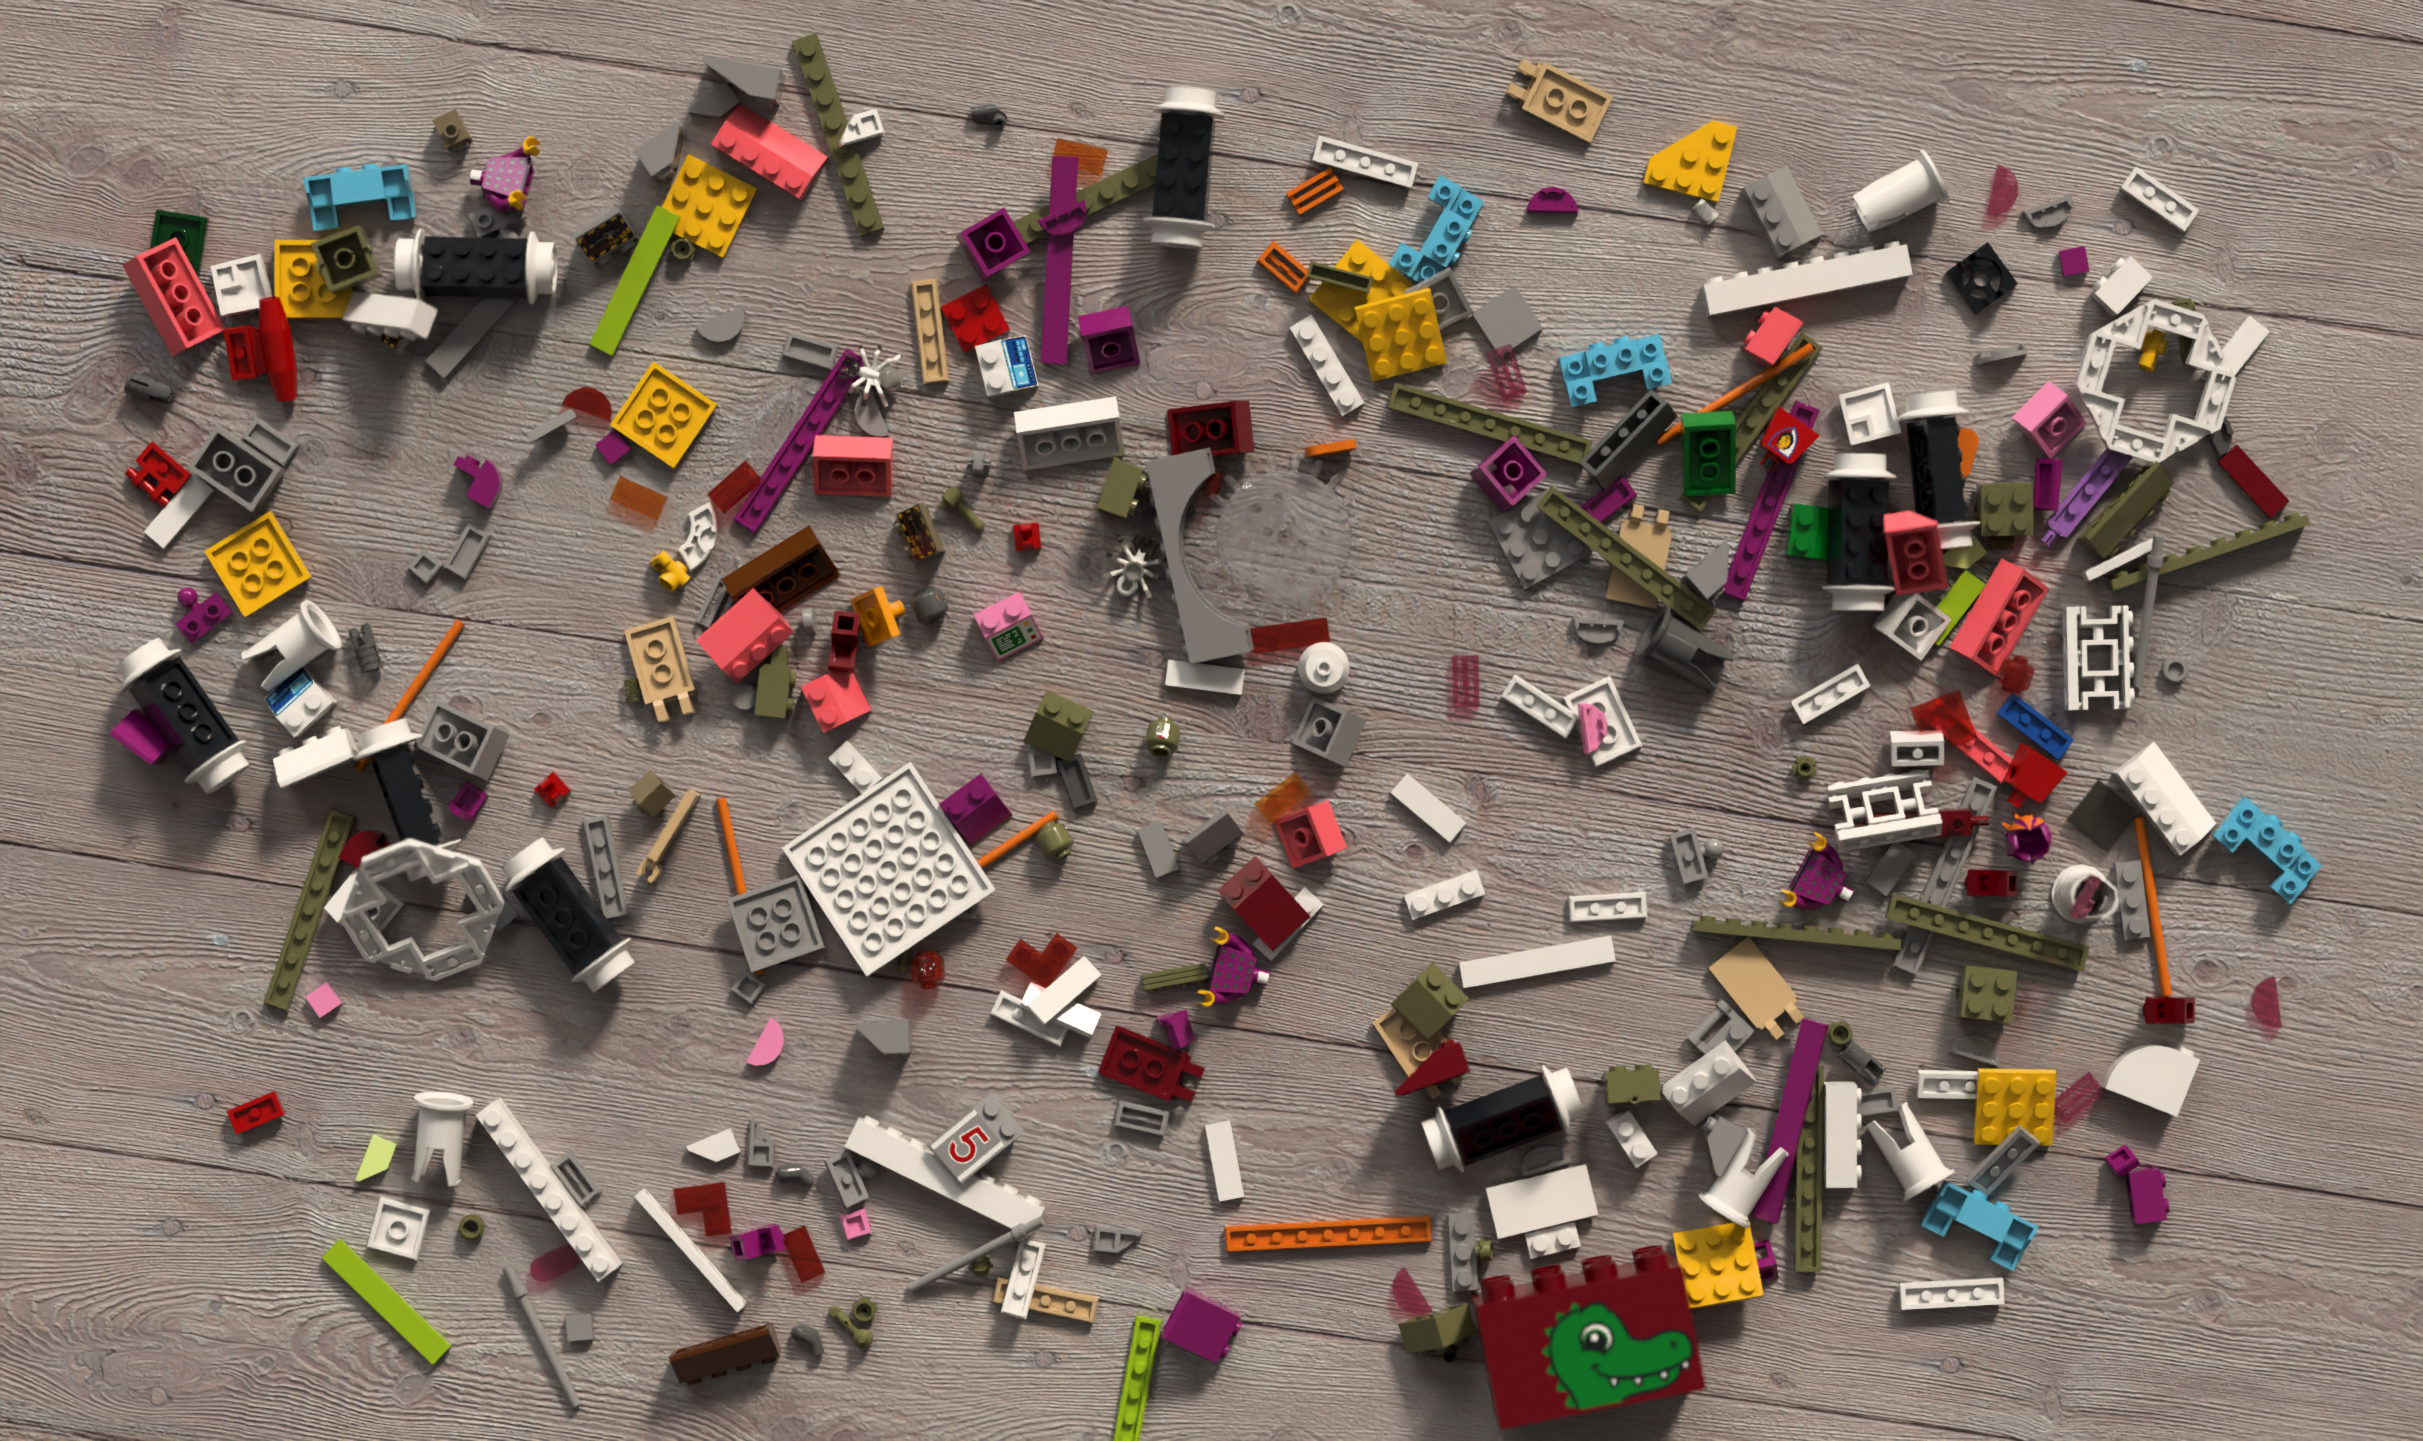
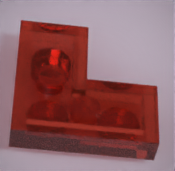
M1960 690L1950 692L1910 708L1918 732L1943 724L1952 747L1977 738Z
M1056 933L1041 953L1020 938L1005 960L1046 989L1052 984L1078 947Z
M726 1181L673 1189L677 1215L703 1212L706 1237L732 1233Z

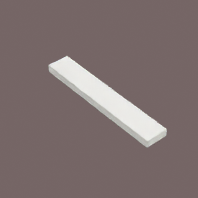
M1610 935L1459 962L1463 988L1614 962L1616 960Z
M643 1188L634 1197L736 1312H739L746 1305L743 1297L646 1188Z

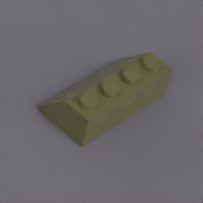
M2157 461L2147 463L2077 537V540L2099 560L2105 557L2110 559L2119 549L2117 544L2123 538L2125 540L2129 539L2137 530L2134 526L2140 519L2145 521L2154 512L2152 506L2158 500L2163 502L2171 494L2172 491L2169 488L2174 483Z

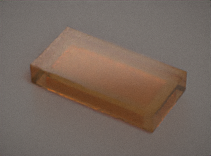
M1057 138L1053 156L1078 157V170L1102 176L1108 150Z
M622 476L619 477L610 498L614 502L655 520L659 519L668 499L667 496Z

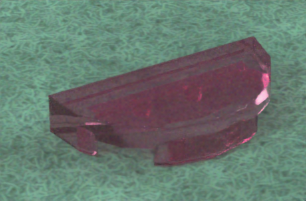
M2000 164L1996 168L1986 215H1998L2006 212L2015 203L2018 196V182L2015 175L2007 167Z
M2090 875L2070 910L2072 918L2080 920L2086 918L2095 902L2090 899L2093 897L2095 890L2099 889V877Z
M2273 976L2264 979L2256 986L2252 994L2251 1006L2254 1015L2260 1022L2270 1027L2282 1028L2276 979Z
M1403 1266L1397 1272L1393 1281V1295L1397 1304L1403 1310L1411 1313L1424 1314L1432 1311L1430 1305Z

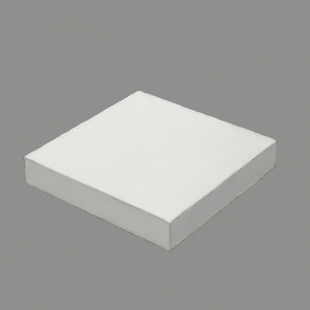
M380 1197L367 1248L417 1261L431 1210Z

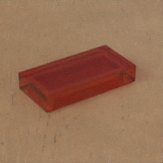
M745 460L707 495L725 514L763 479Z
M806 1225L784 1234V1244L801 1283L826 1272Z

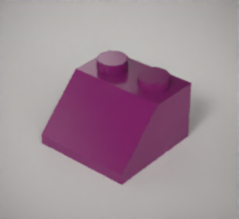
M1004 207L960 232L956 237L982 282L1031 252Z
M1128 306L1078 316L1090 374L1141 364Z
M1515 435L1468 473L1501 512L1514 506L1547 475Z
M133 709L110 732L112 737L150 765H162L171 753V749L143 710Z
M982 773L939 804L970 845L1013 815Z

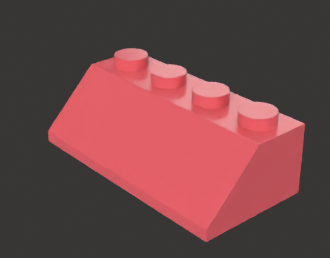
M741 103L723 123L711 143L718 151L800 201L803 200L828 159L826 155Z
M176 237L134 257L122 265L172 357L225 329L223 322Z
M2001 559L1949 648L1966 660L1998 677L2003 665H2005L2049 588L2025 569Z

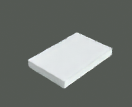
M1610 676L1563 697L1567 708L1577 715V703L1591 704L1605 715L1608 724L1607 735L1598 746V749L1589 753L1595 768L1642 747ZM1578 719L1575 725L1582 738L1580 722Z

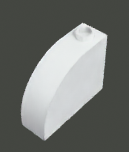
M2162 1045L2138 1046L2123 1053L2113 1062L2104 1077L2101 1087L2178 1117L2200 1059L2193 1057L2194 1051L2180 1046L2179 1051Z

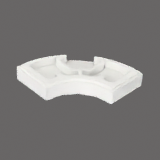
M711 502L688 513L691 523L690 535L678 550L690 572L698 568L707 559L716 541L717 517Z

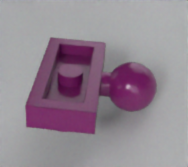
M185 587L178 592L177 600L181 606L190 608L191 612L176 622L175 625L192 644L233 611L218 592H215L199 604L197 592L193 588Z

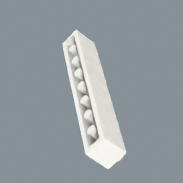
M1899 241L1884 244L1885 249L1874 250V246L1858 249L1859 254L1850 256L1848 251L1833 254L1834 259L1825 261L1823 256L1808 259L1809 264L1800 266L1798 261L1783 264V269L1773 271V266L1757 269L1758 274L1748 276L1747 271L1732 274L1733 279L1723 281L1722 276L1707 279V284L1702 286L1707 317L1910 277L1913 273L1907 244L1900 245Z
M501 1097L476 1114L481 1124L595 1279L599 1282L622 1264L620 1259L550 1167L548 1161Z
M865 1116L864 1119L859 1117L846 1142V1148L1011 1229L1020 1223L1026 1224L1041 1216L1045 1207L1041 1206L1042 1201L1030 1195L1024 1198L1017 1194L1018 1189L1008 1184H1004L1002 1187L994 1183V1177L983 1172L980 1176L974 1173L959 1185L934 1153L924 1149L926 1144L914 1138L910 1142L902 1138V1132L892 1127H889L888 1130L878 1126L880 1122L872 1117Z

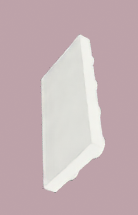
M1586 1164L1485 1188L1498 1239L1598 1215Z

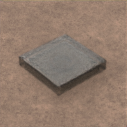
M2097 780L2066 821L2105 852H2108L2139 811L2103 782Z

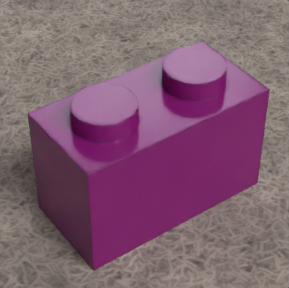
M2157 1167L2131 1170L2125 1174L2131 1222L2143 1224L2167 1220L2166 1214L2170 1212L2168 1199L2163 1196V1188H2166L2164 1173H2160V1169Z

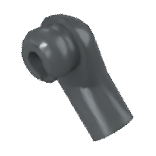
M987 104L970 107L972 120L986 118L997 129H1001L1006 125L1007 116L996 105Z
M798 1163L783 1164L778 1167L775 1173V1177L779 1182L798 1179L806 1188L815 1179Z
M798 1324L792 1328V1338L808 1343L812 1356L824 1353L822 1342L816 1329L805 1324Z

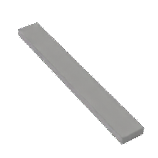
M1972 777L1959 809L1969 808L1973 816H1985L1997 786ZM1974 826L1970 836L1946 837L1919 901L1946 908L1981 826ZM1909 925L1901 942V950H1898L1892 966L1917 976L1935 932Z

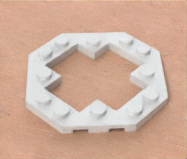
M2153 299L2089 334L2074 385L2107 449L2149 462L2157 461L2160 463L2170 455L2198 442L2199 439L2221 429L2236 377L2232 369H2229L2224 359V354L2208 327L2204 314ZM2148 325L2193 339L2185 364L2209 371L2195 419L2191 420L2170 414L2163 438L2119 425L2118 421L2125 399L2101 392L2116 343L2141 349Z
M407 839L362 858L340 921L365 961L375 964L376 961L389 964L392 969L409 974L411 971L425 975L426 979L438 981L482 963L498 917L502 912L504 899L481 860ZM420 864L432 884L456 875L478 910L458 918L457 924L467 940L426 956L422 954L413 937L388 945L367 911L387 903V895L378 881Z

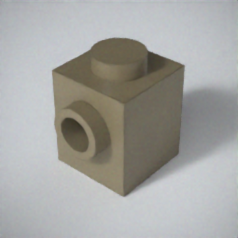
M456 109L432 120L446 149L449 151L454 150V152L463 150L469 146L467 142L473 140L459 111Z
M651 770L628 791L635 799L632 804L642 814L647 811L653 817L664 809L676 796L667 784Z

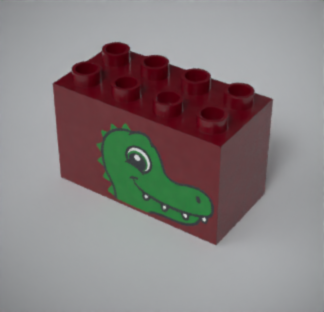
M1652 1245L1632 1250L1634 1261L1632 1263L1616 1265V1261L1612 1260L1611 1255H1601L1581 1260L1583 1270L1581 1273L1565 1275L1564 1271L1561 1270V1265H1550L1531 1270L1532 1282L1514 1285L1510 1275L1493 1276L1479 1281L1481 1292L1471 1294L1494 1416L1500 1430L1706 1389L1683 1268L1673 1254L1667 1255V1251L1663 1250L1662 1245Z

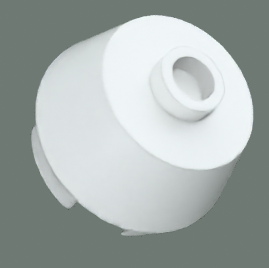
M1320 642L1313 644L1303 652L1299 659L1298 673L1300 679L1308 689L1316 693L1327 694L1338 690L1344 685L1349 675L1350 667L1346 654L1341 648L1332 643Z

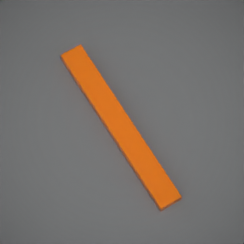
M1431 1216L1225 1226L1226 1253L1432 1242Z

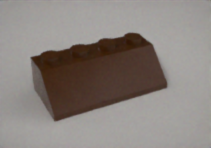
M810 525L721 580L735 604L754 588L780 613L841 574Z
M772 1322L674 1350L669 1356V1360L679 1383L687 1382V1386L702 1382L701 1377L711 1375L713 1379L727 1375L726 1370L736 1368L737 1371L749 1369L752 1367L751 1363L761 1361L762 1364L774 1362L777 1360L776 1356L780 1355L781 1349Z

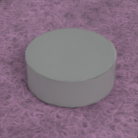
M804 608L802 611V624L806 634L817 633V616L814 608Z
M2171 657L2164 661L2161 672L2164 679L2168 682L2179 683L2187 677L2189 668L2186 661L2182 658Z
M749 684L738 685L732 692L734 705L742 710L753 708L756 703L757 690Z

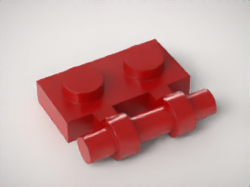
M153 441L135 460L143 468L137 472L130 467L125 473L132 480L131 484L136 488L140 487L149 495V499L154 504L158 503L163 508L171 501L164 495L166 490L169 489L176 495L192 476L188 470ZM150 474L160 482L157 487H154L146 480Z

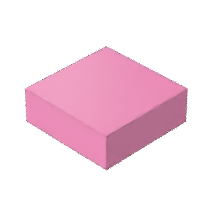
M328 982L305 997L319 1018H322L342 1004Z
M865 1208L840 1215L847 1241L872 1233Z

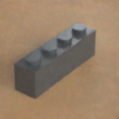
M1651 389L1579 463L1594 481L1607 490L1678 416L1669 403Z

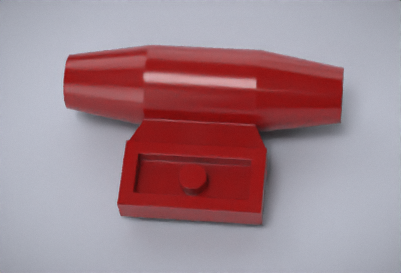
M279 296L259 299V329L250 325L225 328L223 330L232 380L252 379L266 372L277 402L297 399V364L291 329Z

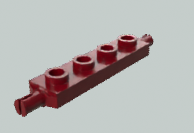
M1969 808L1938 810L1942 820L1941 835L1933 837L1970 836L1974 826H1989L1988 815L1973 816ZM1917 811L1904 812L1905 820L1919 817ZM1890 812L1872 814L1873 818L1895 815L1897 813ZM1864 817L1863 822L1854 823V828L1868 826L1866 817Z

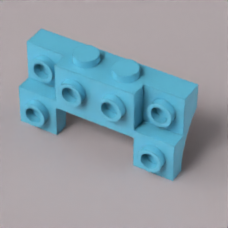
M377 164L363 165L362 170L352 171V168L346 167L336 169L335 174L304 177L313 231L340 228L338 207L387 201L390 221L417 218L414 192L412 191L409 165L407 164L377 168Z
M1442 175L1438 177L1427 198L1443 207L1444 210L1420 252L1401 242L1388 264L1417 284L1445 270L1448 265L1453 267L1460 255L1456 250L1461 242L1466 245L1473 232L1469 227L1484 203L1483 200L1465 191L1461 186Z
M1660 334L1630 341L1628 336L1614 339V344L1604 346L1603 342L1588 345L1589 350L1559 357L1561 373L1571 408L1597 402L1593 382L1642 371L1646 390L1671 385V375L1667 358L1665 359Z
M2242 797L2211 836L2224 845L2230 853H2233L2245 840L2274 867L2282 871L2270 885V888L2288 904H2291L2323 865L2300 844L2302 839L2292 831L2287 833L2281 827L2283 822L2273 814L2270 816L2264 814L2250 800Z
M1943 1180L1933 1202H1930L1920 1225L1944 1237L1954 1219L1996 1240L1997 1243L1989 1259L2014 1271L2022 1254L2033 1240L2038 1226L2009 1212L2011 1207L1998 1200L1996 1204L1987 1201L1988 1195L1976 1189L1970 1193Z

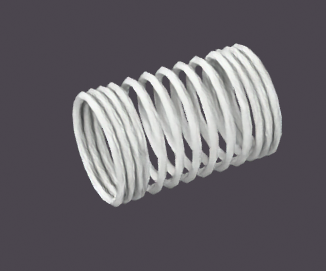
M1702 198L1692 209L1696 213L1698 212L1699 216L1703 217V220L1709 225L1719 214L1708 203H1705L1706 201Z

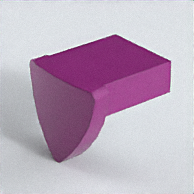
M466 781L454 800H450L448 808L458 818L474 822L476 819L475 815L489 795L471 782Z
M1187 1010L1156 1017L1158 1025L1165 1026L1173 1050L1180 1049L1196 1040L1188 1019Z

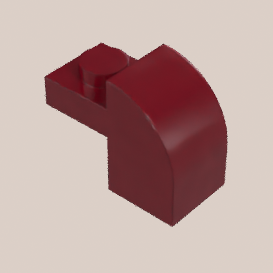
M834 611L828 671L854 673L859 649L860 613Z
M376 830L359 832L347 841L338 858L359 869L363 857L390 847L393 844L387 841L384 844L380 843L385 835L383 832Z
M1970 869L1965 878L1967 896L2017 897L2018 871Z
M2147 996L2143 1005L2145 1024L2195 1023V997Z

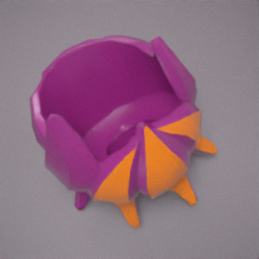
M2013 811V824L2009 825L2001 822L2003 827L2009 831V833L2003 832L2007 837L2008 847L2010 848L2007 855L2021 861L2031 862L2034 865L2036 861L2042 859L2049 852L2052 836L2049 826L2041 818L2034 817L2032 812L2029 815L2020 817L2016 811Z

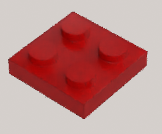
M987 284L941 306L964 353L974 349L975 346L982 345L1010 331Z

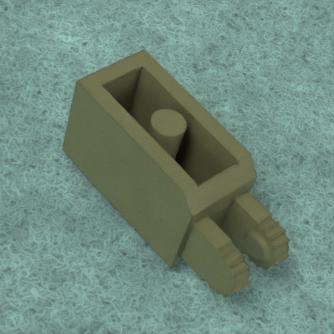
M783 645L778 646L773 651L771 665L765 664L759 669L754 715L787 718L788 714H792L794 699L790 698V689L796 686L797 673H793V667H788L789 651Z

